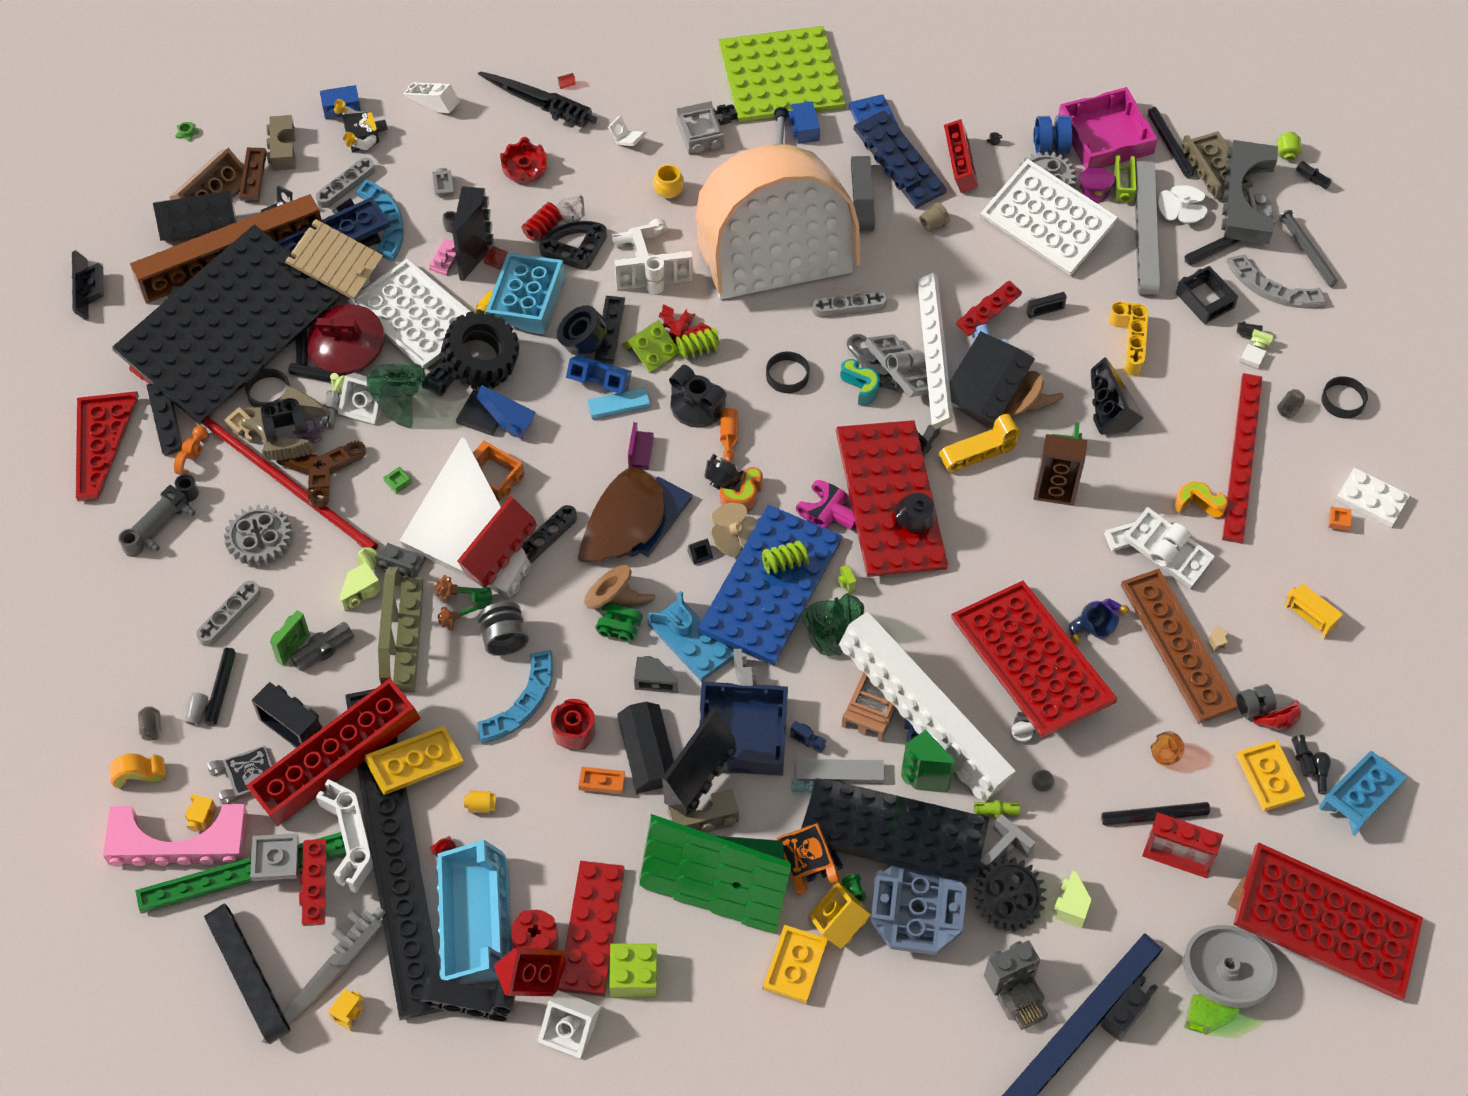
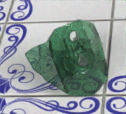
M392 363L378 366L366 377L367 387L371 396L388 418L398 425L412 428V397L420 391L423 379L426 376L424 368L416 363Z
M849 593L844 594L840 599L836 597L834 601L815 602L809 607L802 609V619L809 641L818 653L826 656H837L843 653L840 646H833L834 641L836 645H839L848 625L864 614V604L857 597Z

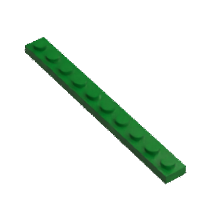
M341 832L318 838L326 840V861L347 855ZM303 843L299 844L298 869L303 868ZM251 857L137 889L135 892L139 911L142 914L255 882L250 878Z

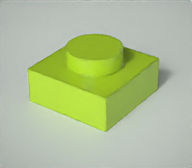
M848 565L840 567L838 581L841 588H845L848 594L856 592L857 580Z

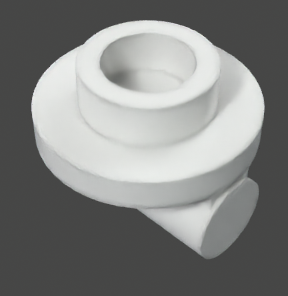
M1020 721L1013 725L1011 733L1015 740L1027 742L1032 738L1035 728L1030 722Z

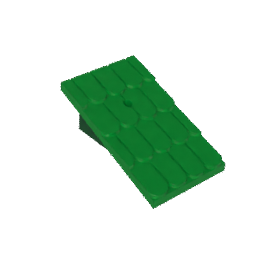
M651 814L639 886L652 892L673 897L675 901L707 909L713 914L741 921L743 925L776 934L791 863L785 861L783 841L714 836Z

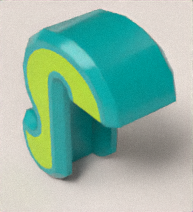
M847 359L843 361L840 373L841 380L862 388L859 393L858 405L872 403L877 398L880 388L879 374L869 367L859 368L857 360Z

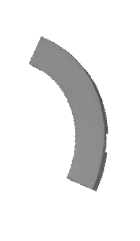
M1246 254L1227 258L1229 268L1239 281L1248 289L1267 300L1296 308L1325 307L1327 304L1320 288L1288 289L1283 287L1282 284L1262 277L1248 260Z

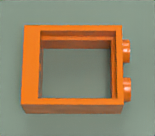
M485 440L474 450L473 455L480 468L488 459H491L511 471L498 487L489 483L497 501L500 502L504 496L507 497L510 494L512 487L523 479V463Z

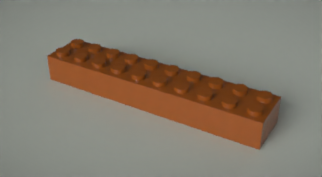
M311 194L139 259L130 263L138 289L146 304L168 296L173 285L182 287L254 224L277 242L294 232L310 226L315 219L321 221L320 211Z

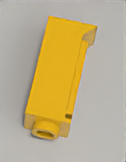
M1303 583L1297 589L1295 587L1292 588L1286 596L1288 601L1285 607L1290 606L1293 611L1312 626L1322 631L1323 639L1339 624L1338 620L1343 615Z

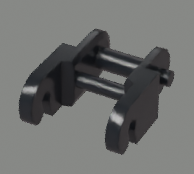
M723 104L717 106V110L713 108L715 114L721 113L725 115L722 117V121L718 119L720 126L737 119L738 113L734 112V105L725 106Z

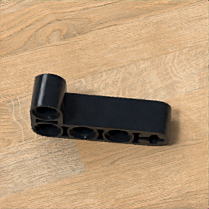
M437 978L423 979L419 1003L426 1007L494 1021H507L513 1013L515 996L504 994L501 984L497 985L494 990Z

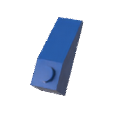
M481 385L477 395L478 400L504 431L513 437L523 439L536 412Z

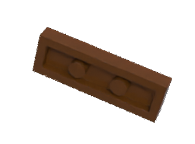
M247 147L239 193L241 201H259L267 156L265 148Z

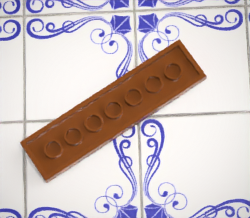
M1156 569L1122 581L1121 587L1198 724L1237 710L1238 705L1161 570Z

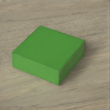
M400 466L383 477L384 482L396 494L412 484V479Z

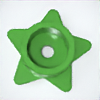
M183 122L177 125L178 133L175 137L185 138L187 141H190L193 135L199 133V130L193 128L192 122Z

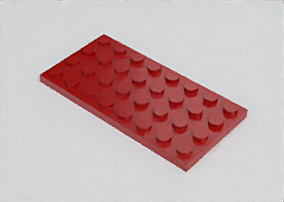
M915 420L836 427L837 441L867 577L947 569L948 562L937 514L934 524L926 531L918 534L910 533V530L903 526L900 527L896 521V505L903 497L919 492L926 494L933 501Z
M1024 580L951 614L953 622L1042 739L1117 703L1115 694Z
M1258 842L1254 846L1233 925L1401 1001L1405 999L1423 917Z

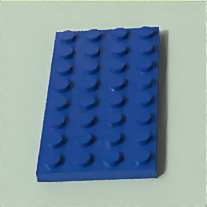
M768 504L701 621L697 632L735 649H742V652L775 666L838 549L843 536ZM795 541H800L805 545L808 552L809 565L806 566L801 561L800 568L797 567L796 563H793L792 570L789 569L788 565H785V572H782L780 567H778L777 574H774L772 569L767 574L762 561L764 549L771 550L772 547L778 548L780 545L786 546L788 543L794 545Z

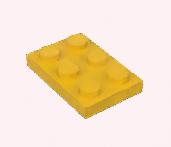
M1278 740L1237 751L1236 757L1263 812L1304 800L1305 794Z
M784 925L762 990L807 1004L828 939Z

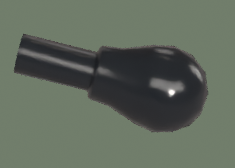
M1317 752L1312 756V760L1316 769L1315 776L1318 782V793L1326 794V777H1328L1331 759L1327 753Z

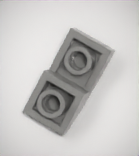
M733 649L734 668L740 685H757L756 675H752V667H747L746 656L742 657V649Z

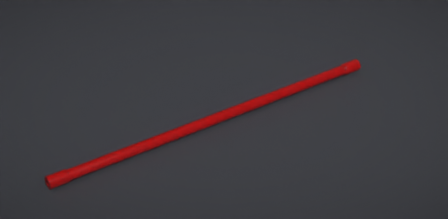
M129 366V370L133 374L150 384L140 373ZM210 417L202 423L207 429L350 536L362 548L369 547L375 551L377 550L378 543L366 534L361 533L326 505L319 508L311 506L308 492Z

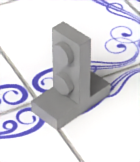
M1001 814L995 821L994 830L1003 838L980 860L978 870H987V864H993L994 860H1000L1004 855L1008 857L1015 847L1028 857L1033 852L1036 842Z

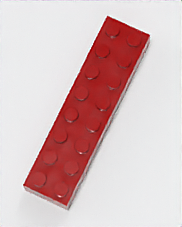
M389 678L246 786L278 827L314 800L320 791H326L325 783L328 779L336 783L363 763L365 755L380 750L421 718L414 706Z

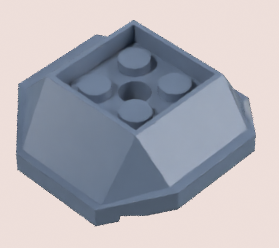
M893 865L875 877L870 921L890 949L937 955L962 934L967 887L957 880ZM920 907L923 911L915 912L912 908Z

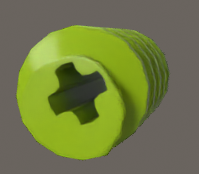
M712 327L711 331L705 329L704 334L702 331H698L696 335L690 333L689 338L687 335H683L682 339L677 336L676 343L680 354L683 355L685 360H688V354L690 353L695 358L696 351L700 356L703 355L704 349L707 354H710L711 347L717 352L719 337L716 328Z
M795 541L794 545L788 543L786 546L772 547L771 550L764 549L762 552V561L767 574L770 573V569L773 570L774 574H777L778 567H780L782 572H785V565H788L789 569L792 570L793 563H796L797 567L800 568L801 561L806 566L809 565L807 549L800 541Z

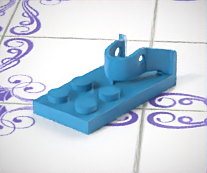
M680 591L678 592V600L659 613L650 612L648 614V625L702 682L733 660V652L724 643L697 632L702 620L683 601V592Z
M1370 751L1327 793L1319 809L1321 811L1336 812L1338 810L1350 819L1351 832L1356 836L1362 825L1405 782L1407 777L1373 751Z

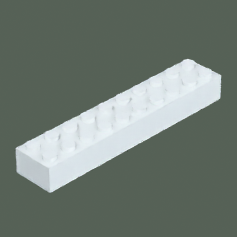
M868 611L851 622L839 643L843 653L848 655L855 662L857 668L870 678L871 683L881 690L885 698L892 702L899 710L900 715L913 725L914 730L918 734L927 730L955 760L954 771L959 779L970 787L978 799H981L982 802H987L1003 790L1015 773L1013 767Z

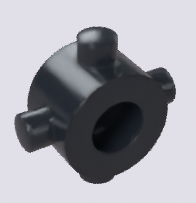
M993 132L990 133L987 142L991 145H998L1003 137L999 133Z

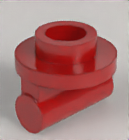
M448 836L440 839L430 847V850L438 858V853L455 849L456 845L451 837Z

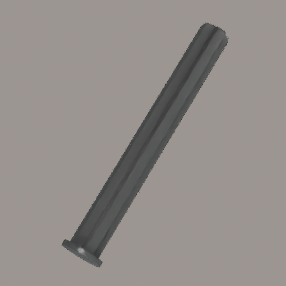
M1292 210L1284 211L1279 216V220L1284 222L1327 285L1334 286L1338 282L1337 277L1296 221Z

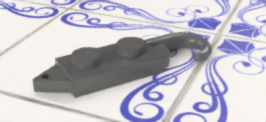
M862 334L850 336L847 340V347L856 357L862 367L872 368L879 374L881 388L886 387L897 391V382L882 367L878 359L871 354L868 348L859 350L854 345L856 339L866 341L867 337Z

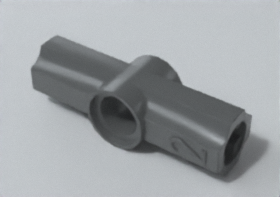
M342 622L326 633L318 632L309 639L308 644L291 653L290 658L296 668L301 671L319 659L326 660L333 656L338 647L354 638V634L349 625Z

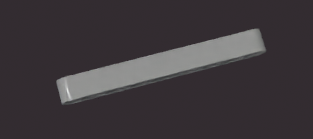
M1135 160L1136 194L1134 200L1138 294L1158 295L1160 276L1155 162Z

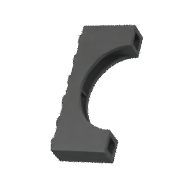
M1233 140L1232 146L1228 147L1226 158H1229V161H1227L1225 172H1228V175H1226L1224 186L1227 187V190L1225 189L1223 201H1226L1222 209V215H1225L1221 223V230H1224L1223 238L1269 244L1273 234L1274 218L1257 212L1249 205L1243 195L1242 184L1252 175L1274 172L1278 159V146Z

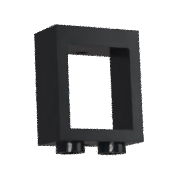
M1210 266L1198 269L1188 277H1183L1178 282L1176 291L1179 298L1204 325L1234 309L1238 299V295ZM1206 283L1220 299L1205 306L1191 290Z

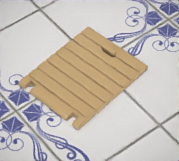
M315 219L312 226L317 229L309 228L291 252L295 259L288 257L285 263L354 300L383 258V255Z

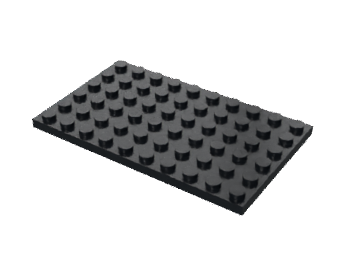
M254 224L113 345L112 349L196 423L201 425L316 322L317 318L340 300V296L328 285L286 264L285 261L288 257L295 258Z

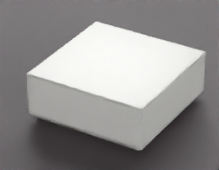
M1248 344L1240 362L1258 369L1266 351Z

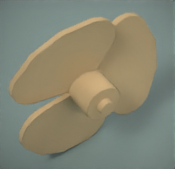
M741 503L721 505L711 515V520L715 524L711 529L712 539L718 549L730 557L738 556L740 553L739 542L744 547L757 525V520L754 517H746L747 509Z

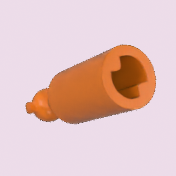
M725 408L721 411L720 441L725 447L723 457L730 462L735 456V452L732 449L738 441V411L734 408Z

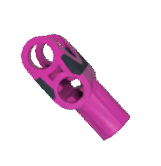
M816 480L811 487L822 500L817 503L800 501L796 505V511L802 518L827 529L832 521L851 531L856 528L853 510L844 506L849 499L847 493L833 484Z

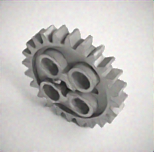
M1047 151L1045 155H1041L1038 152L1037 157L1031 154L1030 161L1075 189L1076 169H1073L1072 163L1068 164V158L1062 160V155L1055 157V152L1052 155H1048Z
M258 504L255 510L249 506L248 512L241 509L242 515L234 514L235 521L229 520L230 526L225 527L227 533L224 534V542L229 554H233L235 560L239 558L242 564L247 560L249 566L252 565L253 561H256L257 566H260L261 561L268 565V559L270 558L276 561L275 556L279 555L282 557V550L288 551L287 544L292 543L290 537L293 536L288 517L284 516L282 511L277 513L276 507L269 510L268 505L261 509ZM254 521L257 522L264 545L263 549H260L253 526Z

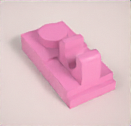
M444 239L429 264L430 271L447 276L456 261L453 240Z

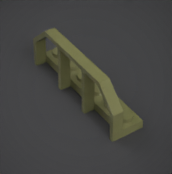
M388 567L384 574L378 643L379 679L382 684L391 678L390 655H395L393 682L401 692H415L423 577H401L399 567ZM395 585H401L399 613L394 596ZM392 621H398L396 645L391 628Z

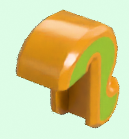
M1191 481L1183 485L1178 491L1175 500V510L1180 514L1192 502L1211 517L1219 518L1224 515L1228 500L1220 492L1214 496L1210 487L1205 483Z
M127 753L118 756L110 764V782L115 788L119 789L126 783L127 779L159 782L166 777L165 759L159 755L145 758L141 754Z

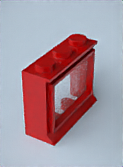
M1157 812L1142 857L1207 878L1218 855L1223 834Z

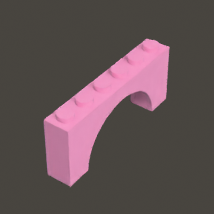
M222 804L217 819L202 834L184 841L165 842L149 837L138 828L137 814L133 806H110L103 856L108 865L115 867L123 866V864H133L135 866H145L146 864H156L158 866L179 864L188 866L191 863L213 865L214 863L229 864L244 859L248 812L244 804Z

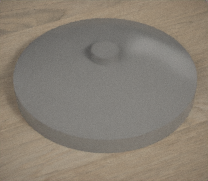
M1215 925L1197 932L1187 944L1183 957L1185 974L1192 986L1208 1000L1226 1007L1245 1008L1262 1002L1271 993L1277 979V964L1267 945L1254 934L1235 926Z

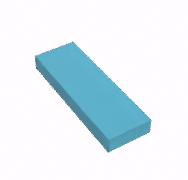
M646 388L587 400L592 419L650 407Z

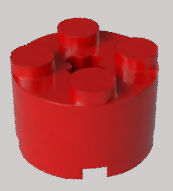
M568 699L553 709L551 725L555 742L567 749L587 748L596 732L594 712L589 705L580 699Z
M524 910L515 919L511 929L514 948L557 950L559 936L557 924L552 915L542 910Z

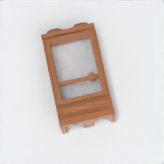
M864 672L843 714L841 727L846 728L849 721L858 725V732L861 734H866L867 729L877 732V741L882 742L896 707L885 698L878 687L871 683L870 678Z

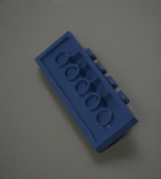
M885 110L854 125L853 130L863 141L865 148L871 151L875 161L881 164L886 175L892 178L896 188L903 192L915 209L946 193L947 188Z
M372 197L320 221L357 242L391 227L390 221ZM311 224L276 243L291 254L309 228L315 230L317 228Z

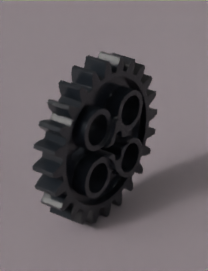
M1007 857L1002 858V861L996 859L993 861V864L989 863L986 865L987 870L983 869L980 871L983 878L979 877L976 879L980 886L973 889L979 892V895L974 897V900H980L981 902L976 908L984 909L981 917L988 915L987 923L990 924L995 921L996 929L1003 925L1004 931H1009L1012 928L1013 932L1019 930V926L1023 930L1027 928V924L1032 925L1035 923L1033 918L1038 919L1041 917L1038 911L1045 909L1040 904V902L1047 900V898L1041 896V893L1047 891L1045 888H1040V884L1044 880L1036 879L1039 871L1032 873V864L1024 867L1025 860H1021L1017 864L1016 857L1011 858L1010 862ZM1013 874L1019 878L1018 885L1012 881ZM993 882L998 884L999 893H996L993 890ZM1027 886V890L996 903L993 902V899ZM1022 895L1028 899L1027 906L1021 902ZM1002 903L1007 905L1008 914L1002 912Z

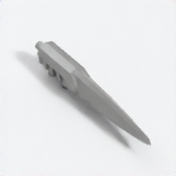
M378 907L373 914L366 911L362 916L352 909L347 917L355 923L347 934L338 927L331 933L340 941L333 949L336 953L330 956L283 1012L288 1024H291L339 978L380 931L382 924L379 920L386 913L382 908Z

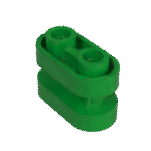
M611 603L604 604L600 612L602 618L598 619L595 626L599 635L619 638L623 642L635 640L638 633L636 627L641 625L643 619L642 613L624 606Z

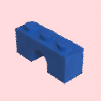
M576 355L569 359L566 378L582 383L588 381L600 383L603 385V389L622 394L629 388L632 371Z

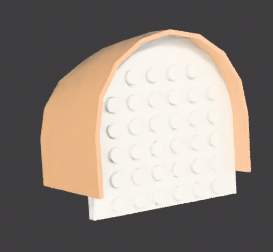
M763 145L736 154L712 172L699 192L696 209L698 243L717 288L720 300L853 273V259L857 266L860 265V232L854 204L833 171L811 151L792 145Z

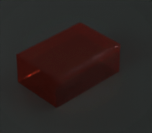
M573 73L558 77L560 89L576 85Z

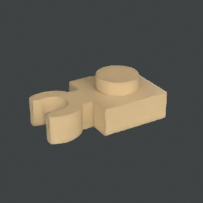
M239 407L224 419L225 424L238 436L244 433L246 440L252 443L253 439L249 435L251 433L260 435L256 431L244 428L241 425L242 419L251 418Z

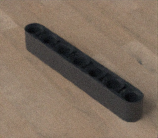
M223 903L206 914L204 918L261 1034L269 1044H272L291 1032L290 1026L232 911Z

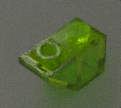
M1193 994L1188 1005L1184 1028L1207 1035L1234 1021L1239 1008L1222 1006L1208 1000L1201 994Z

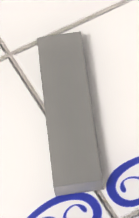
M796 759V782H815L816 778L841 783H884V760Z

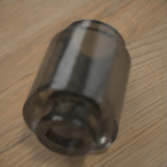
M1297 389L1288 391L1277 406L1279 414L1284 418H1293L1304 404V394Z
M145 707L138 712L139 734L142 736V739L151 741L158 739L160 736V711L154 707Z

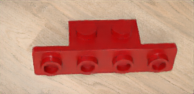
M1007 281L991 295L984 297L977 306L970 308L963 317L957 320L956 325L967 336H971L976 332V327L990 321L1022 295V291L1011 281Z
M304 840L303 871H300L299 874L300 885H302V892L299 893V904L302 906V925H324L326 917V840Z

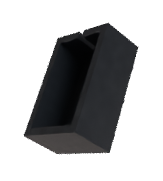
M269 682L252 699L259 721L295 748L323 728L318 719L319 715L314 710H307L303 707L302 702L298 698H291L287 695L286 690L280 685L275 686Z

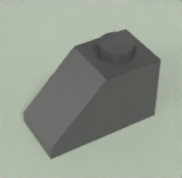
M651 656L637 657L634 676L636 690L677 693V678L658 658Z

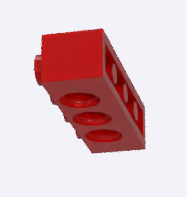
M962 119L945 124L944 129L954 179L960 193L978 188L968 134Z

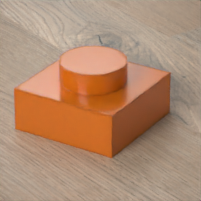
M1331 506L1328 528L1349 531L1352 510Z

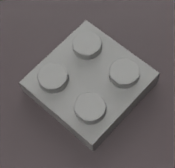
M298 833L252 836L250 874L252 881L298 879Z

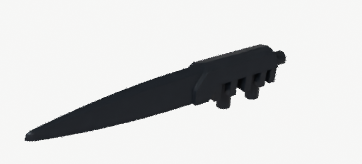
M482 71L478 72L481 77L499 88L541 107V110L550 112L553 120L557 121L559 118L566 116L567 124L571 128L579 123L581 127H584L588 122L593 124L597 122L598 118L591 115L592 110L590 107L562 95L548 93L533 86Z

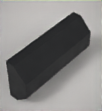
M647 701L629 705L617 715L636 794L663 788L662 778L673 764L674 759L660 705Z

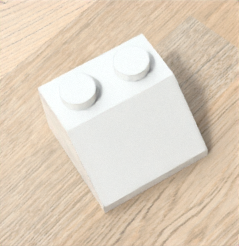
M356 373L346 375L338 414L376 424L387 403L390 383Z
M558 990L548 1002L538 1042L581 1059L596 1026L601 1006Z

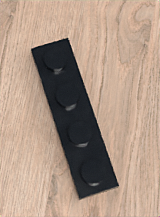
M606 296L602 316L607 323L608 331L605 341L596 350L595 360L615 364L625 297Z
M151 383L147 384L162 453L164 456L181 451L183 443L173 402Z

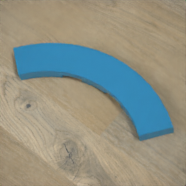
M365 179L356 191L357 197L364 200L372 197L390 221L391 226L384 229L382 241L376 252L383 255L384 258L394 261L401 248L404 234L400 210L393 198L384 192V189Z
M551 650L530 654L531 670L528 684L512 707L494 717L477 722L481 744L495 741L514 732L524 725L539 709L551 684L553 671Z

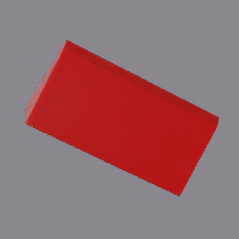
M514 948L494 964L504 994L507 996L553 997L558 991L566 951Z

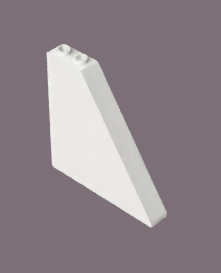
M461 437L399 541L404 548L424 555L426 559L470 579L465 575L457 560L501 506L465 438ZM522 547L511 556L509 564L498 572L496 580L487 586L492 591L509 599L513 594L517 593L521 579L530 570V562Z

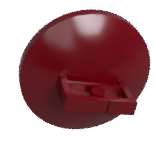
M354 304L338 306L325 312L313 324L307 340L308 353L318 368L336 374L349 375L358 373L370 366L379 357L385 341V332L380 319L370 309Z

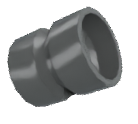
M1268 684L1254 687L1253 690L1240 691L1236 694L1238 709L1245 719L1257 716L1259 713L1264 714L1276 710V697Z

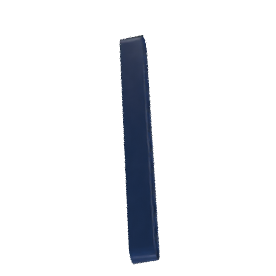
M1144 933L1002 1096H1038L1104 1020L1105 1016L1132 983L1135 984L1156 960L1164 947Z

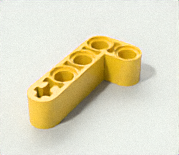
M1115 302L1111 307L1109 323L1115 327L1127 328L1124 369L1127 374L1137 376L1141 373L1145 361L1148 309L1142 304Z
M1003 414L995 420L992 430L946 446L938 455L947 471L955 472L1012 450L1018 443L1020 430L1009 414Z

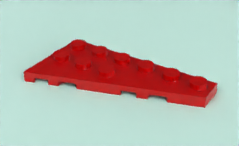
M138 391L77 398V501L99 499L138 400Z

